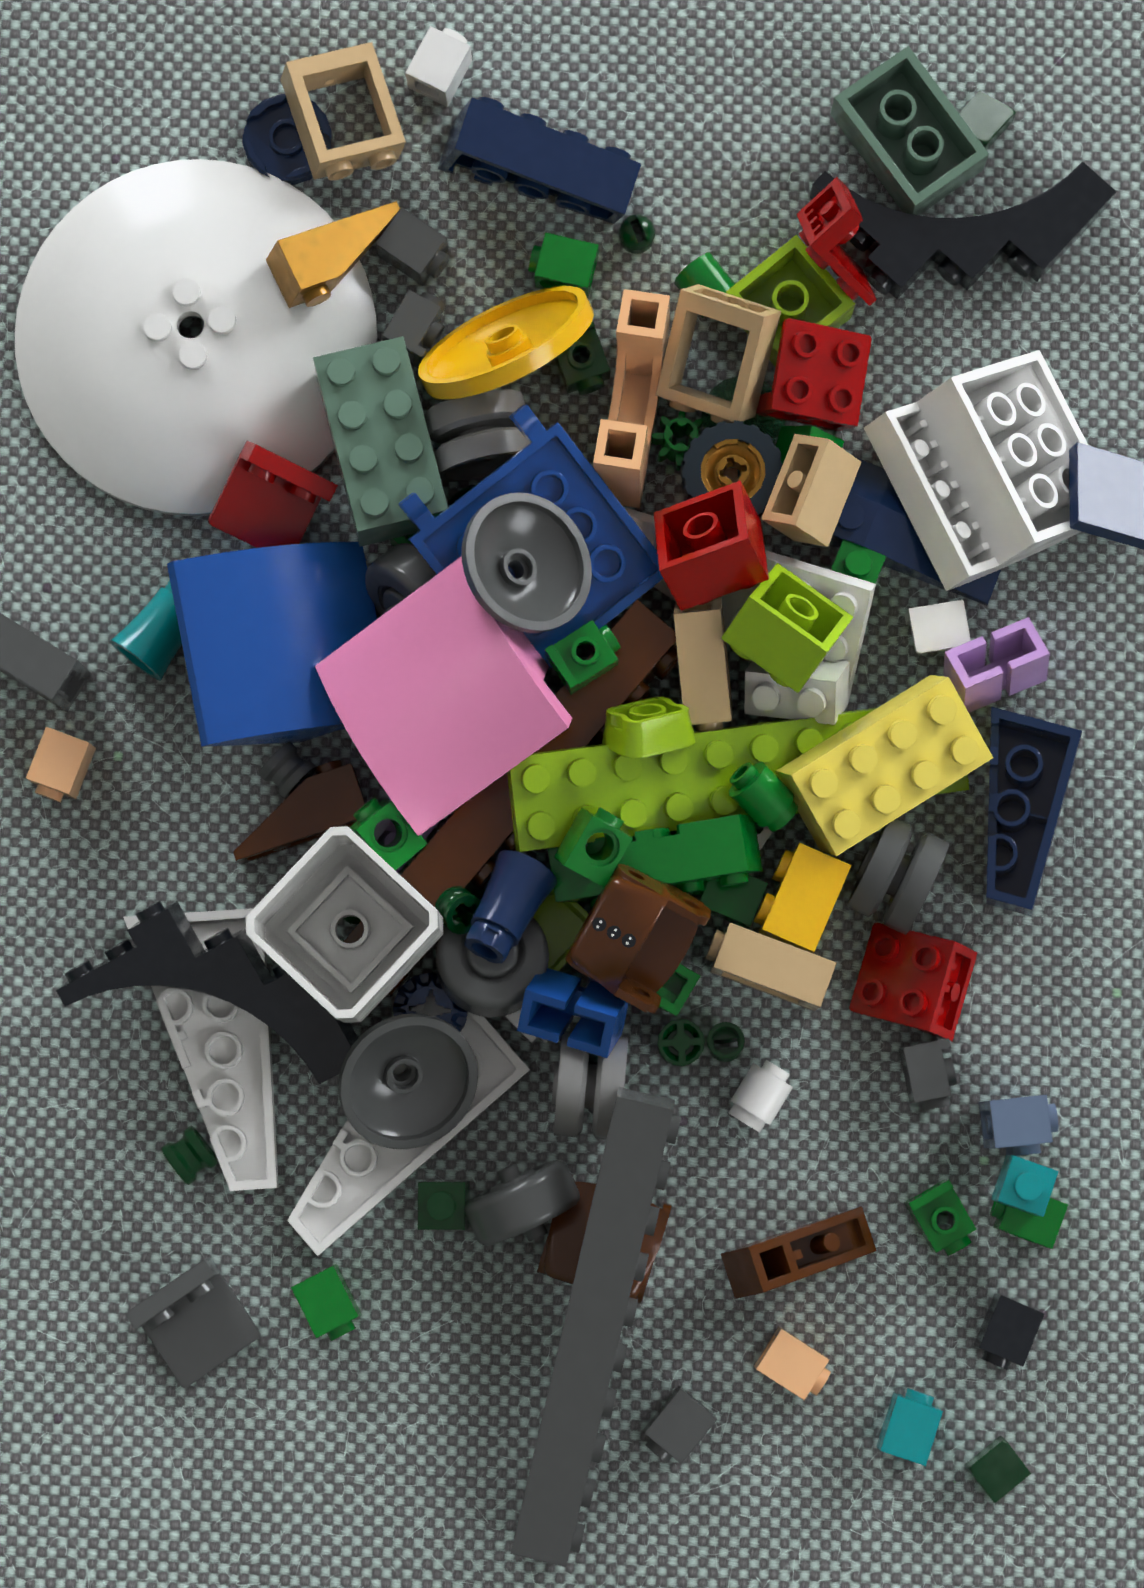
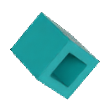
M1006 1155L991 1200L1035 1216L1044 1217L1059 1171L1014 1155Z
M907 1388L905 1396L893 1392L876 1447L882 1452L926 1466L943 1413L940 1408L932 1405L934 1397Z

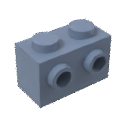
M1047 1095L978 1102L984 1148H1006V1155L1014 1156L1041 1153L1040 1144L1053 1142L1052 1132H1058L1057 1109L1054 1103L1048 1104Z

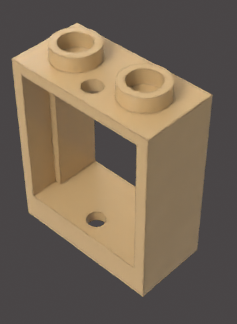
M372 42L286 62L281 83L314 180L328 177L329 180L343 179L351 175L355 169L368 166L372 170H380L393 165L399 159L406 141ZM365 78L384 136L327 150L308 91Z
M700 284L681 289L655 396L670 400V407L679 411L696 412L697 409L711 414L710 419L715 423L723 421L734 423V420L745 421L755 417L781 311ZM698 314L749 331L732 402L681 385Z
M722 597L713 599L707 604L697 605L683 611L675 603L673 616L682 704L689 708L691 723L695 725L696 731L722 729L723 722L732 721L733 707L727 645L721 639L725 633Z
M729 923L725 932L716 930L705 958L713 961L711 973L812 1011L821 1007L837 962L733 923Z

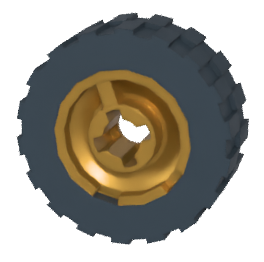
M734 420V423L723 421L718 422L712 428L708 426L701 431V435L697 439L694 437L689 444L688 451L685 452L681 469L683 494H686L687 500L732 484V480L723 476V472L729 467H735L741 473L738 481L741 480L758 516L761 517L783 465L779 448L774 446L772 443L773 439L768 434L765 435L759 430V427L753 424L749 426L743 424V421Z

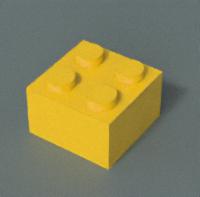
M800 842L793 852L785 850L772 877V880L779 882L775 895L766 893L753 921L761 925L758 933L814 953L852 865Z

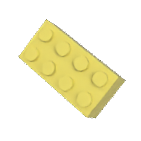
M929 675L775 772L779 779L794 794L793 801L798 805L797 811L819 850L838 856L993 759V756L950 678Z

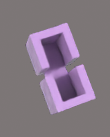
M1029 617L991 632L989 661L991 664L985 666L987 643L983 636L945 651L943 676L950 678L969 713L1001 700L1003 689L1011 696L1047 681L1050 653Z

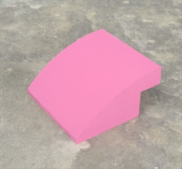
M462 556L315 666L332 705L359 753L398 811L418 836L568 729L572 720L571 715L543 681L549 666L522 631L507 627L494 619L476 600L464 574Z

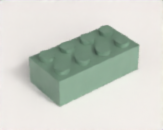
M404 336L313 357L315 374L359 547L415 534L419 529L400 508L399 502L412 492L416 493L434 518L447 509L448 505Z

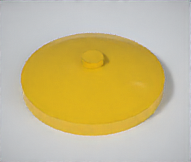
M573 286L550 287L515 297L471 318L442 338L422 359L418 368L419 378L427 393L437 399L465 398L503 387L535 372L573 345L590 326L594 317V311L585 292Z

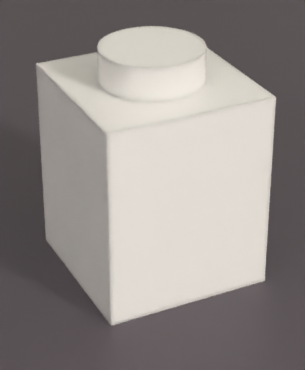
M430 26L405 72L408 88L448 107L472 62L471 46L467 44L466 38L452 29L444 28L443 31H440Z

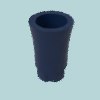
M512 850L500 851L485 893L471 919L472 926L467 934L465 946L476 956L482 957L489 962L503 963L512 947L518 945L526 927L541 904L556 887L557 878L553 872L541 862L523 853Z

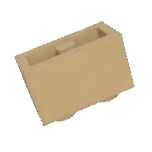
M794 434L761 519L793 541L828 547L861 461L830 439Z

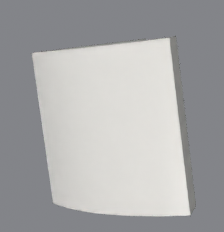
M1040 350L951 377L919 401L886 411L864 427L946 591L998 571L1081 532L1070 528L1069 449L1077 442L1088 444Z

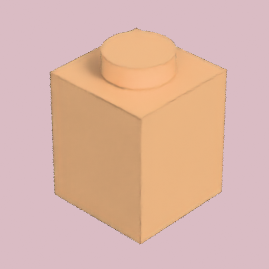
M45 727L26 779L37 785L35 793L60 803L64 795L77 799L96 748L87 741Z
M779 1326L754 1365L756 1370L803 1400L806 1399L809 1392L817 1396L831 1374V1371L825 1368L829 1362L826 1356Z

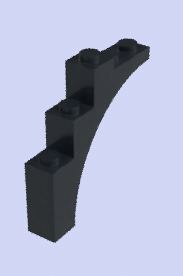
M1081 162L1068 176L1042 194L1011 208L981 216L935 218L908 214L884 207L850 190L864 220L859 224L857 233L849 241L860 251L865 252L868 249L871 252L864 267V270L868 273L866 276L868 282L881 294L886 295L889 292L896 299L912 285L933 261L938 265L937 271L948 283L953 286L960 284L968 291L1003 252L1008 256L1007 262L1013 270L1023 277L1029 275L1038 282L1110 205L1117 191L1084 162ZM824 171L812 184L810 198L813 199L835 178Z
M158 901L136 913L135 915L139 922L127 930L135 944L134 946L130 939H127L105 951L104 953L108 960L95 967L91 965L89 960L74 967L64 974L68 981L56 990L65 1007L88 996L132 986L177 987L209 994L234 1004L271 1027L306 1063L319 1084L340 1074L345 1056L358 1039L350 1023H344L332 1016L279 965L272 968L275 975L272 977L252 940L246 935L245 928L233 935L228 928L216 933L204 941L207 949H204L178 901L165 908L161 901Z

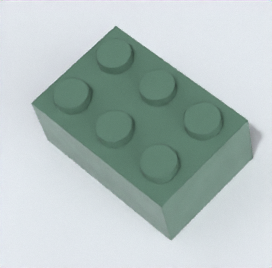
M909 46L834 97L830 115L902 212L914 215L922 214L984 169L989 156L988 151Z

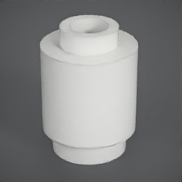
M768 1060L764 1062L762 1067L753 1063L730 1101L734 1104L728 1113L760 1133L766 1123L771 1125L793 1089L791 1085L786 1083L790 1074Z

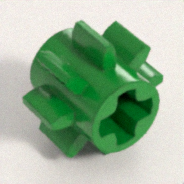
M683 411L679 412L678 418L671 421L667 417L662 416L659 424L664 433L657 432L652 434V444L662 445V449L658 454V462L669 459L675 462V469L679 471L685 452L689 449V444L694 437L696 439L699 437L698 431L702 427L703 420L700 418L692 422L685 418V412ZM673 434L679 439L685 435L689 437L687 446L682 442L674 446L671 443Z

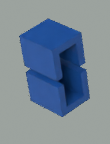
M547 968L545 973L536 974L525 989L517 1031L558 1043L572 1022L573 1017L578 1016L581 1019L568 1037L567 1046L608 1058L622 1035L629 1003L616 997L601 984L590 981L588 986L584 988L580 987L582 978Z

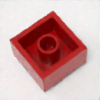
M741 480L654 512L659 571L681 611L697 605L707 604L713 599L741 589L751 588L760 582L769 580L761 520Z

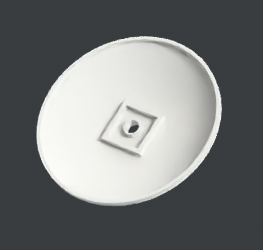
M204 159L177 160L154 164L132 171L108 182L73 207L49 234L30 266L22 287L15 323V358L19 381L26 403L43 435L65 463L96 488L122 502L168 515L210 516L246 441L257 444L313 473L335 452L315 374L313 357L378 342L377 318L373 295L365 270L359 260L331 291V297L326 301L313 307H307L305 303L291 308L288 307L266 262V258L277 240L335 221L309 196L267 173L268 176H265L249 166ZM189 316H196L204 321L203 331L195 338H186L179 333L180 323Z

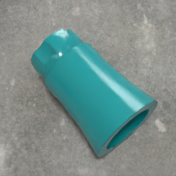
M170 580L165 588L161 587L141 612L110 640L112 646L126 659L159 681L162 680L173 657L182 645Z

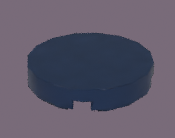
M279 94L264 99L251 110L244 127L242 144L249 164L259 173L268 176L267 173L291 185L311 180L313 176L286 95ZM311 101L327 150L332 149L333 135L326 114L315 102Z

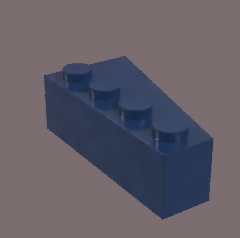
M479 97L478 100L471 98L454 119L438 166L439 170L453 174L455 167L459 166L471 170L475 174L474 181L492 186L493 182L504 183L507 181L514 184L513 187L518 191L519 195L532 199H547L548 195L557 197L555 203L558 207L613 224L625 215L641 167V163L630 159L631 155L628 152L616 147L608 146L603 149L588 143L589 139L585 135L576 131L564 130L562 133L546 127L547 123L542 118L526 113L518 116L504 110V105L499 101L488 97Z
M991 707L990 752L993 759L990 760L986 904L1032 917L1080 745L1081 730Z

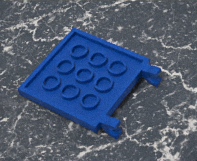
M526 404L525 406L522 405L508 417L530 443L434 518L418 495L413 492L399 502L398 505L419 529L408 540L436 575L461 557L463 536L470 519L479 508L498 496L517 492L534 494L551 501L573 520L586 542L591 559L592 580L586 602L574 618L554 630L542 633L523 632L550 669L552 666L545 657V648L551 644L554 645L591 620L594 621L598 629L659 583L663 577L659 571L657 550L558 422H555L546 430ZM508 566L509 572L515 578L513 569Z

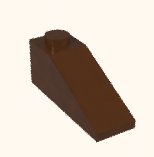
M335 760L316 767L317 775L306 778L233 851L235 860L242 865L318 839L330 827H351L357 822L353 816L354 813L366 804L352 764L343 766L341 760Z
M861 1206L721 1253V1258L734 1297L738 1299L770 1291L876 1252L877 1250Z

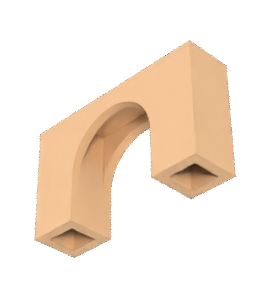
M628 289L623 291L616 330L617 357L608 420H600L593 468L622 506L640 508L659 397L655 395L669 340L670 296Z

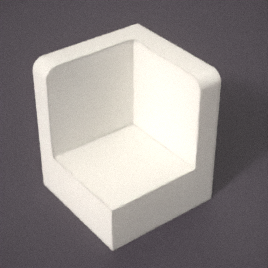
M963 600L909 608L904 615L906 625L910 624L914 648L917 654L948 651L971 641Z

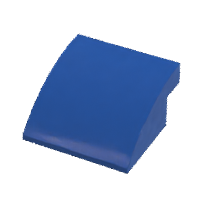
M358 542L279 545L223 552L167 563L201 747L279 744L289 741L291 743H301L337 730H346L329 699L315 666L377 619L375 605L368 595L365 585L367 564L363 546L359 547Z

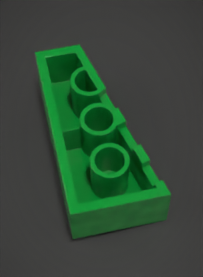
M742 814L676 825V831H670V828L635 831L632 841L618 863L633 867L649 877L673 885L687 894L704 891V882L720 879L721 887L748 883V874L763 871L755 821L749 815ZM599 837L594 842L587 843V854H594L600 851L604 845L605 837ZM559 847L547 848L550 868L557 878V885L554 888L555 901L589 903L591 910L603 887L567 868L555 859L554 855Z

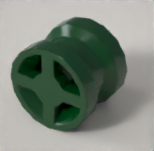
M677 1019L663 1027L658 1035L657 1046L659 1054L666 1062L673 1066L682 1067L690 1065L700 1057L705 1041L702 1031L695 1023L690 1020Z
M193 1126L183 1131V1138L176 1143L168 1142L161 1148L170 1165L187 1185H190L197 1179V1173L203 1168H212L219 1163L208 1143Z

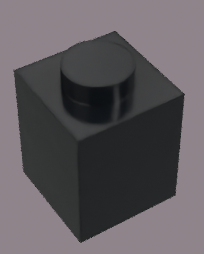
M995 1293L974 1343L975 1346L985 1350L981 1359L1006 1370L1009 1369L1011 1362L1023 1367L1045 1314Z

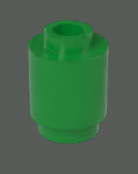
M750 762L745 763L730 778L732 786L729 790V796L760 827L766 826L771 832L777 831L785 826L796 814L798 805L793 801L794 794L763 762L753 765Z

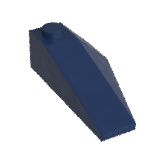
M857 458L861 461V465L829 545L839 549L843 539L885 555L886 559L883 566L945 589L884 468ZM1001 569L948 591L987 606Z

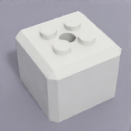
M348 826L330 827L246 916V935L332 1016L344 1023L362 1022L443 935V917L431 903ZM348 916L358 917L364 925L362 937L354 943H345L337 935L339 922Z

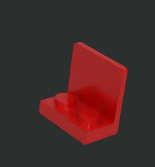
M836 177L796 214L803 229L799 232V236L808 246L805 250L811 259L823 270L830 266L838 276L836 279L837 284L852 300L860 296L871 306L877 299L863 269L840 246L853 238L859 229V224L864 219L850 190Z
M792 318L785 319L782 324L772 391L760 395L756 414L834 431L858 427L871 348V336Z
M246 441L212 510L208 523L256 548L299 544L321 498L330 502L338 485L257 444Z
M874 923L849 1009L857 1014L912 1027L937 1038H949L950 1041H953L978 952L953 940L911 930L904 935L884 924Z

